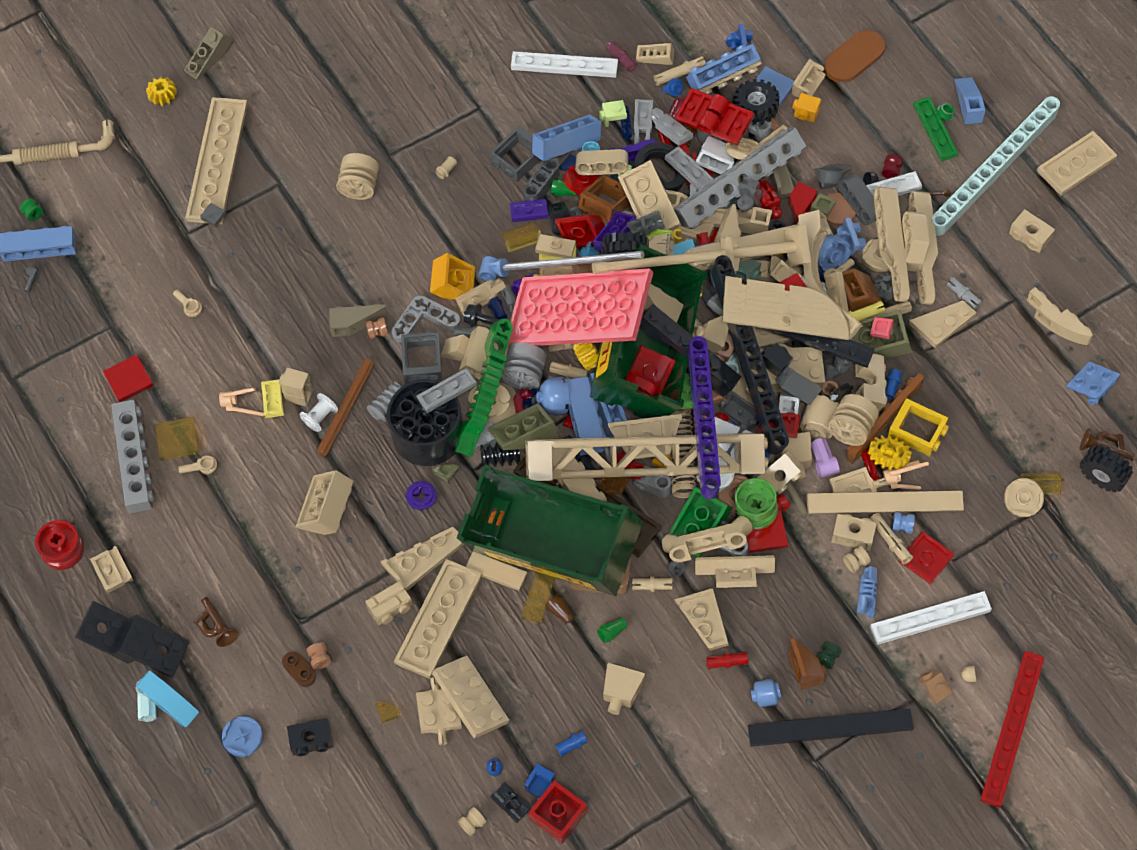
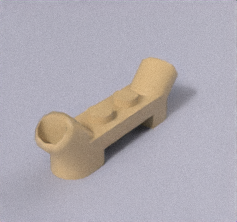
M739 516L731 524L679 537L669 533L663 538L662 547L665 552L669 553L671 560L674 562L691 560L692 554L728 546L730 550L740 548L746 544V536L753 530L752 523L747 517Z

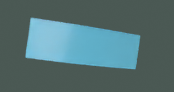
M148 671L136 684V687L182 727H187L199 713L187 700L151 671Z

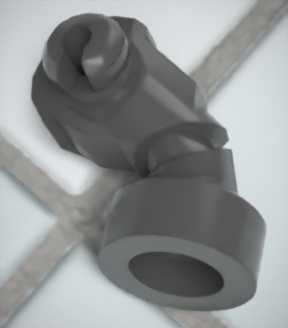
M837 356L834 359L833 365L823 362L825 382L831 381L832 378L840 377L853 363Z

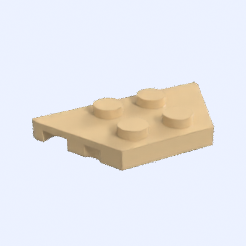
M682 414L608 423L607 426L614 437L671 436L677 434ZM656 445V448L665 456H668L672 445ZM621 446V447H622V449L624 450V452L627 454V452H628L633 446ZM644 448L633 460L655 456Z

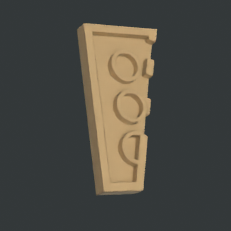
M451 527L430 537V540L423 543L420 542L414 545L413 548L405 552L401 551L395 554L396 556L388 560L384 559L380 563L396 582L400 581L407 591L464 544L456 539L458 531Z

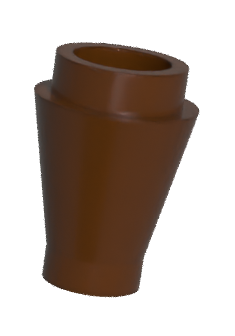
M558 594L546 604L549 608L548 611L566 624L575 617L563 597L560 598Z

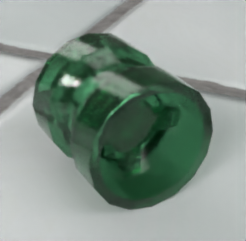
M825 641L822 645V651L818 652L816 657L821 665H824L827 669H832L835 665V659L840 657L842 650L833 642Z

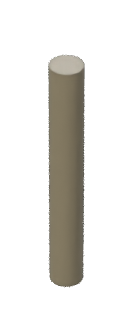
M777 471V475L780 478H786L784 471ZM789 481L786 483V490L802 516L805 517L808 515L807 508Z

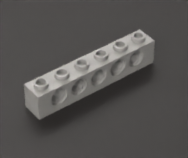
M134 400L111 404L125 507L129 514L152 509L151 502H154V495L152 490H149V485L152 484L150 473H147L146 469L149 467L148 457L144 455L147 446L145 439H142V434L145 433L144 426L139 420V417H142L141 407L137 406ZM135 437L133 440L128 441L129 438ZM137 454L135 457L130 458L131 455ZM135 471H139L138 474L132 475ZM137 488H142L140 491L134 492Z

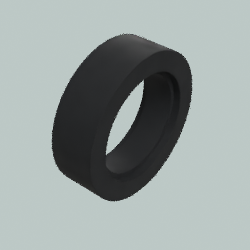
M661 142L649 143L643 146L633 161L632 169L644 164V161L649 158L656 157L665 160V155L674 150L675 147ZM674 168L675 179L669 182H662L665 190L678 192L686 178Z

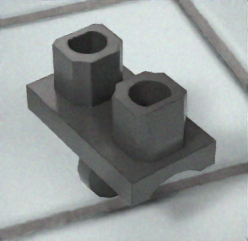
M658 210L627 222L632 233L637 232L639 235L644 234L645 236L656 229L665 228Z

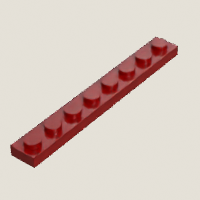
M1025 651L980 802L998 808L1002 805L1045 658L1043 656Z

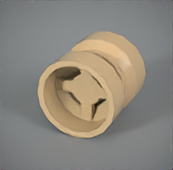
M861 546L855 548L853 553L843 556L846 567L852 573L857 572L862 565L866 566L871 562L868 553Z
M475 807L468 811L467 817H461L458 820L459 825L470 837L476 833V828L483 827L487 823Z

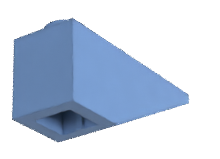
M973 78L954 79L964 124L982 123L985 107L982 95Z

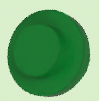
M943 103L937 108V114L943 120H951L954 116V108L948 103Z

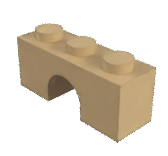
M873 354L868 368L855 364V377L862 378L868 382V384L864 383L859 388L856 395L867 398L880 411L887 403V396H885L887 385L885 380L886 364H884V356Z

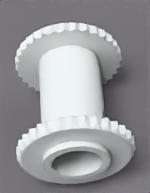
M321 393L317 395L319 402L308 414L300 413L303 422L316 432L321 431L319 424L330 412L337 413L338 411L336 404L329 397Z

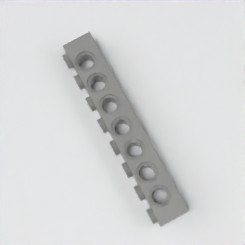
M788 127L675 206V212L683 227H697L701 224L700 221L702 219L713 216L715 210L719 207L723 208L730 203L729 200L741 196L738 189L740 185L738 178L740 175L743 176L742 184L746 185L750 178L758 181L762 177L771 175L776 167L785 165L790 157L799 155L806 145L797 129ZM783 144H785L786 150L784 153L782 152ZM769 154L772 157L770 163L767 161V157ZM756 164L757 171L754 173L753 166ZM727 184L728 192L725 194L724 186ZM711 195L714 196V201L712 204H710L709 198ZM698 205L699 212L696 214L694 209Z

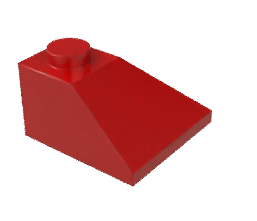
M589 214L555 219L562 237L576 241V247L586 246L589 242H591V245H594L593 240L605 227L600 215Z

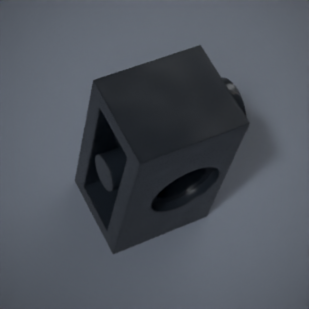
M327 718L287 726L290 750L293 756L301 757L308 755L309 752H326L329 748H333L331 729ZM308 736H315L312 742H306Z

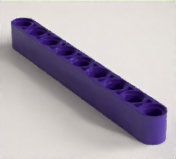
M696 336L690 341L688 361L700 489L703 497L714 499L719 493L721 477L708 345L705 338ZM707 485H712L715 488H709Z

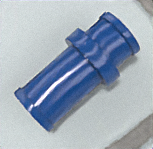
M891 369L890 375L886 378L885 396L889 400L894 399L897 387L901 384L902 372L900 370Z
M580 731L576 735L575 733L571 734L570 738L555 746L562 757L576 748H582L581 745L588 743V740L583 731Z

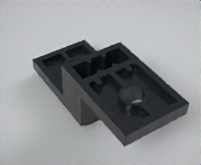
M95 601L91 602L74 637L127 664L137 661L169 678L174 676L189 643L188 640L138 615L127 618ZM98 623L106 625L107 630L105 633L98 631ZM159 646H164L167 649L166 656H161L158 653Z

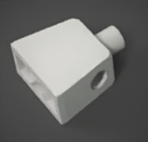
M708 136L695 162L702 167L722 174L732 167L734 158L726 152L727 143L722 142L717 137Z

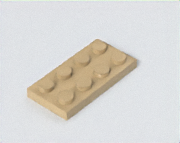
M1092 131L1040 165L1037 172L1062 196L1117 158V154Z
M651 160L618 177L637 218L658 210L665 225L664 229L673 230L682 225Z
M468 656L433 670V676L474 739L509 722L507 715Z

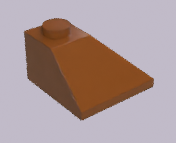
M795 638L790 639L788 655L799 689L822 685L827 676L825 666L821 665L819 659Z

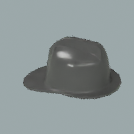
M831 164L814 169L817 170L818 181L822 184V187L833 188L842 180L844 172L851 170L852 166L847 164Z

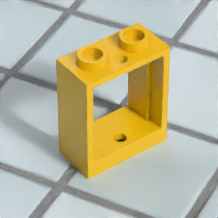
M906 398L889 429L888 435L892 439L897 437L899 442L904 441V445L930 457L933 451L936 452L941 444V441H939L941 435L945 436L948 431V417ZM909 413L938 425L930 442L901 429Z

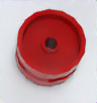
M63 520L50 521L43 525L36 535L35 547L45 564L52 569H69L81 560L84 553V543L75 527L69 522Z

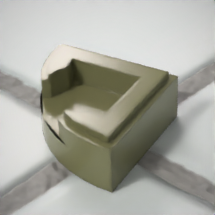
M450 463L442 466L439 465L432 471L433 474L449 483L460 470V467Z

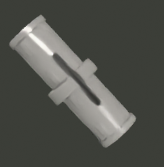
M955 277L950 279L952 283H947L946 286L955 292L960 300H964L974 310L979 307L977 304L981 305L982 300L975 296L969 287L962 285Z

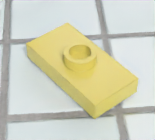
M279 379L261 382L265 418L284 416L282 388L279 384Z

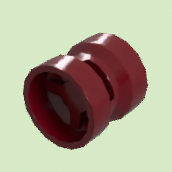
M895 154L887 155L884 161L885 166L881 173L882 176L887 179L899 176L903 159Z

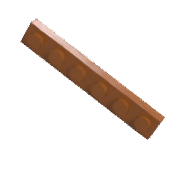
M918 373L914 378L911 377L907 381L905 389L903 391L899 390L894 396L895 400L891 404H886L882 410L883 413L877 418L863 445H850L848 447V462L853 465L861 456L862 451L870 446L871 441H874V438L878 437L898 414L906 398L910 400L923 386L925 379L923 375Z

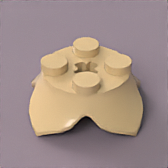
M500 383L496 389L498 391L497 395L494 396L495 404L491 405L492 410L488 414L489 419L486 423L493 422L496 424L516 414L513 402L516 392L513 387ZM474 387L469 393L468 402L470 404L476 402L473 397L479 393L476 391L477 387Z

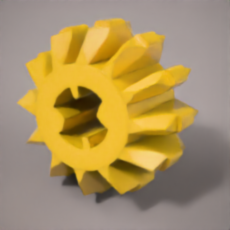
M160 76L159 79L153 78V82H148L146 93L150 102H153L155 106L160 104L163 107L165 103L170 105V100H175L177 89L175 88V83L170 81L168 77L163 79Z
M593 343L574 344L573 349L583 367L588 371L596 368L599 352Z

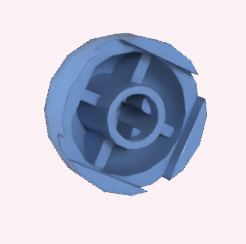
M827 235L820 249L818 266L824 271L835 268L838 265L840 267L850 257V243L838 235Z
M553 377L545 380L540 386V390L536 393L537 402L549 414L566 415L568 409H565V405L569 404V389L567 382L563 383L562 381L565 379L564 377Z

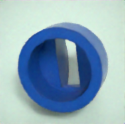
M496 758L489 760L486 765L488 774L491 776L500 775L503 771L502 762ZM493 763H496V771H492Z

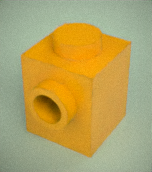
M801 93L799 99H795L792 109H795L794 117L815 123L820 111L821 99Z

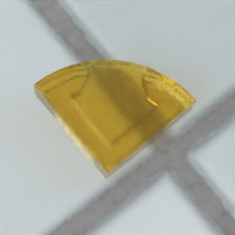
M385 702L374 703L382 724L401 716L399 710L393 705Z

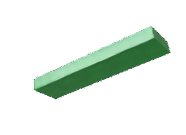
M927 97L914 101L913 107L940 161L958 157V151L941 118L938 116L931 98Z

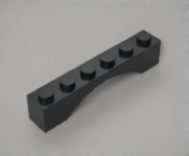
M652 304L644 311L639 329L649 337L676 349L688 359L689 345L693 336L656 305ZM708 349L711 386L713 390L724 397L733 390L742 376Z

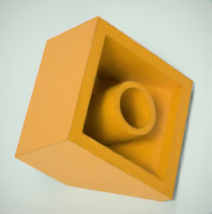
M449 253L434 259L430 293L443 299L455 300V298L474 288L475 266Z

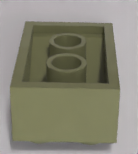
M901 310L876 316L893 319L894 324L890 339L871 337L870 332L874 317L859 321L863 326L851 339L874 348L873 354L882 355L884 358L896 357L912 352Z
M539 403L488 427V431L503 450L525 449V440L559 439L554 421Z

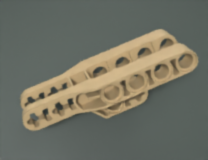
M877 186L874 191V204L880 255L891 272L894 299L899 302H907L910 295L907 271L916 272L920 303L932 305L935 300L932 267L938 255L935 226L932 223L931 195L926 192L910 191L909 208L904 213L901 224L897 189Z

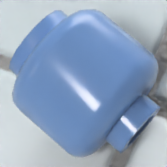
M773 679L756 681L754 683V690H750L753 702H757L761 708L776 705L779 701L778 699L781 698L778 682H774Z

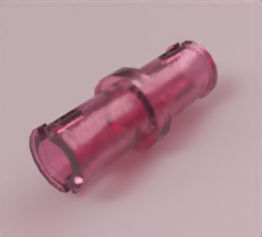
M611 41L606 46V50L615 59H618V63H621L628 72H632L636 68L637 64L614 41Z

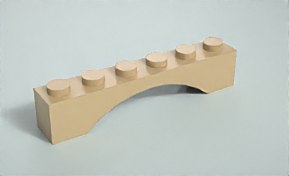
M666 190L673 207L688 198L683 193ZM698 205L694 209L696 214L699 212ZM753 207L749 211L736 209L739 214L738 227L741 232L757 234L769 231L772 210ZM718 208L713 216L702 219L700 221L701 224H713L714 227L719 228L728 209Z
M820 210L798 215L799 222L797 226L806 225L811 259L810 263L802 265L804 267L803 277L829 297L822 286L818 272L820 249L828 234L827 218Z

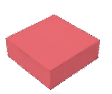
M874 317L870 332L871 337L890 339L894 324L893 319Z

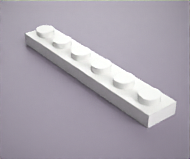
M514 51L511 61V70L616 78L618 59Z
M985 591L876 622L871 624L870 628L877 645L989 613L992 608Z

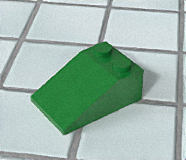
M694 487L669 533L679 537L719 527L723 520H727L734 507L717 497L706 499L702 496L700 487ZM703 552L696 553L694 555L700 557L703 554Z

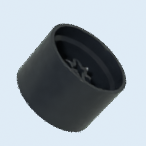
M421 379L407 383L395 392L388 405L387 419L394 447L402 458L415 465H438L449 460L457 453L455 449L463 425L458 397L441 405L443 407H437L428 413L424 412V408L417 399V395L440 383L439 381ZM453 413L455 415V417L448 416L449 414ZM438 433L441 434L443 437L438 439ZM416 435V442H412V438Z

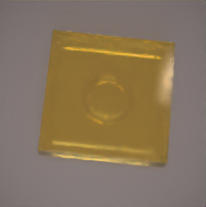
M193 417L155 424L160 460L199 453Z

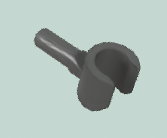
M32 265L26 269V274L30 276L25 288L26 292L30 291L34 279H37L40 275L39 271Z

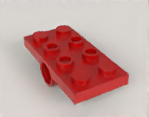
M691 88L674 118L677 122L738 146L755 114L752 111L730 103L722 95L714 94V96Z

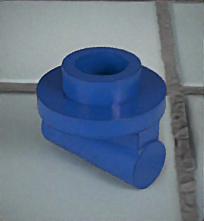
M673 78L662 88V91L665 94L669 93L671 96H678L683 90V83L680 79Z

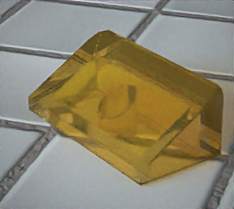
M533 222L503 232L501 236L508 252H512L536 244L541 231L537 224Z

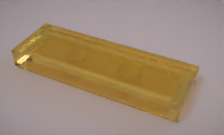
M538 572L535 573L521 616L523 620L541 624L546 604L554 585V577Z

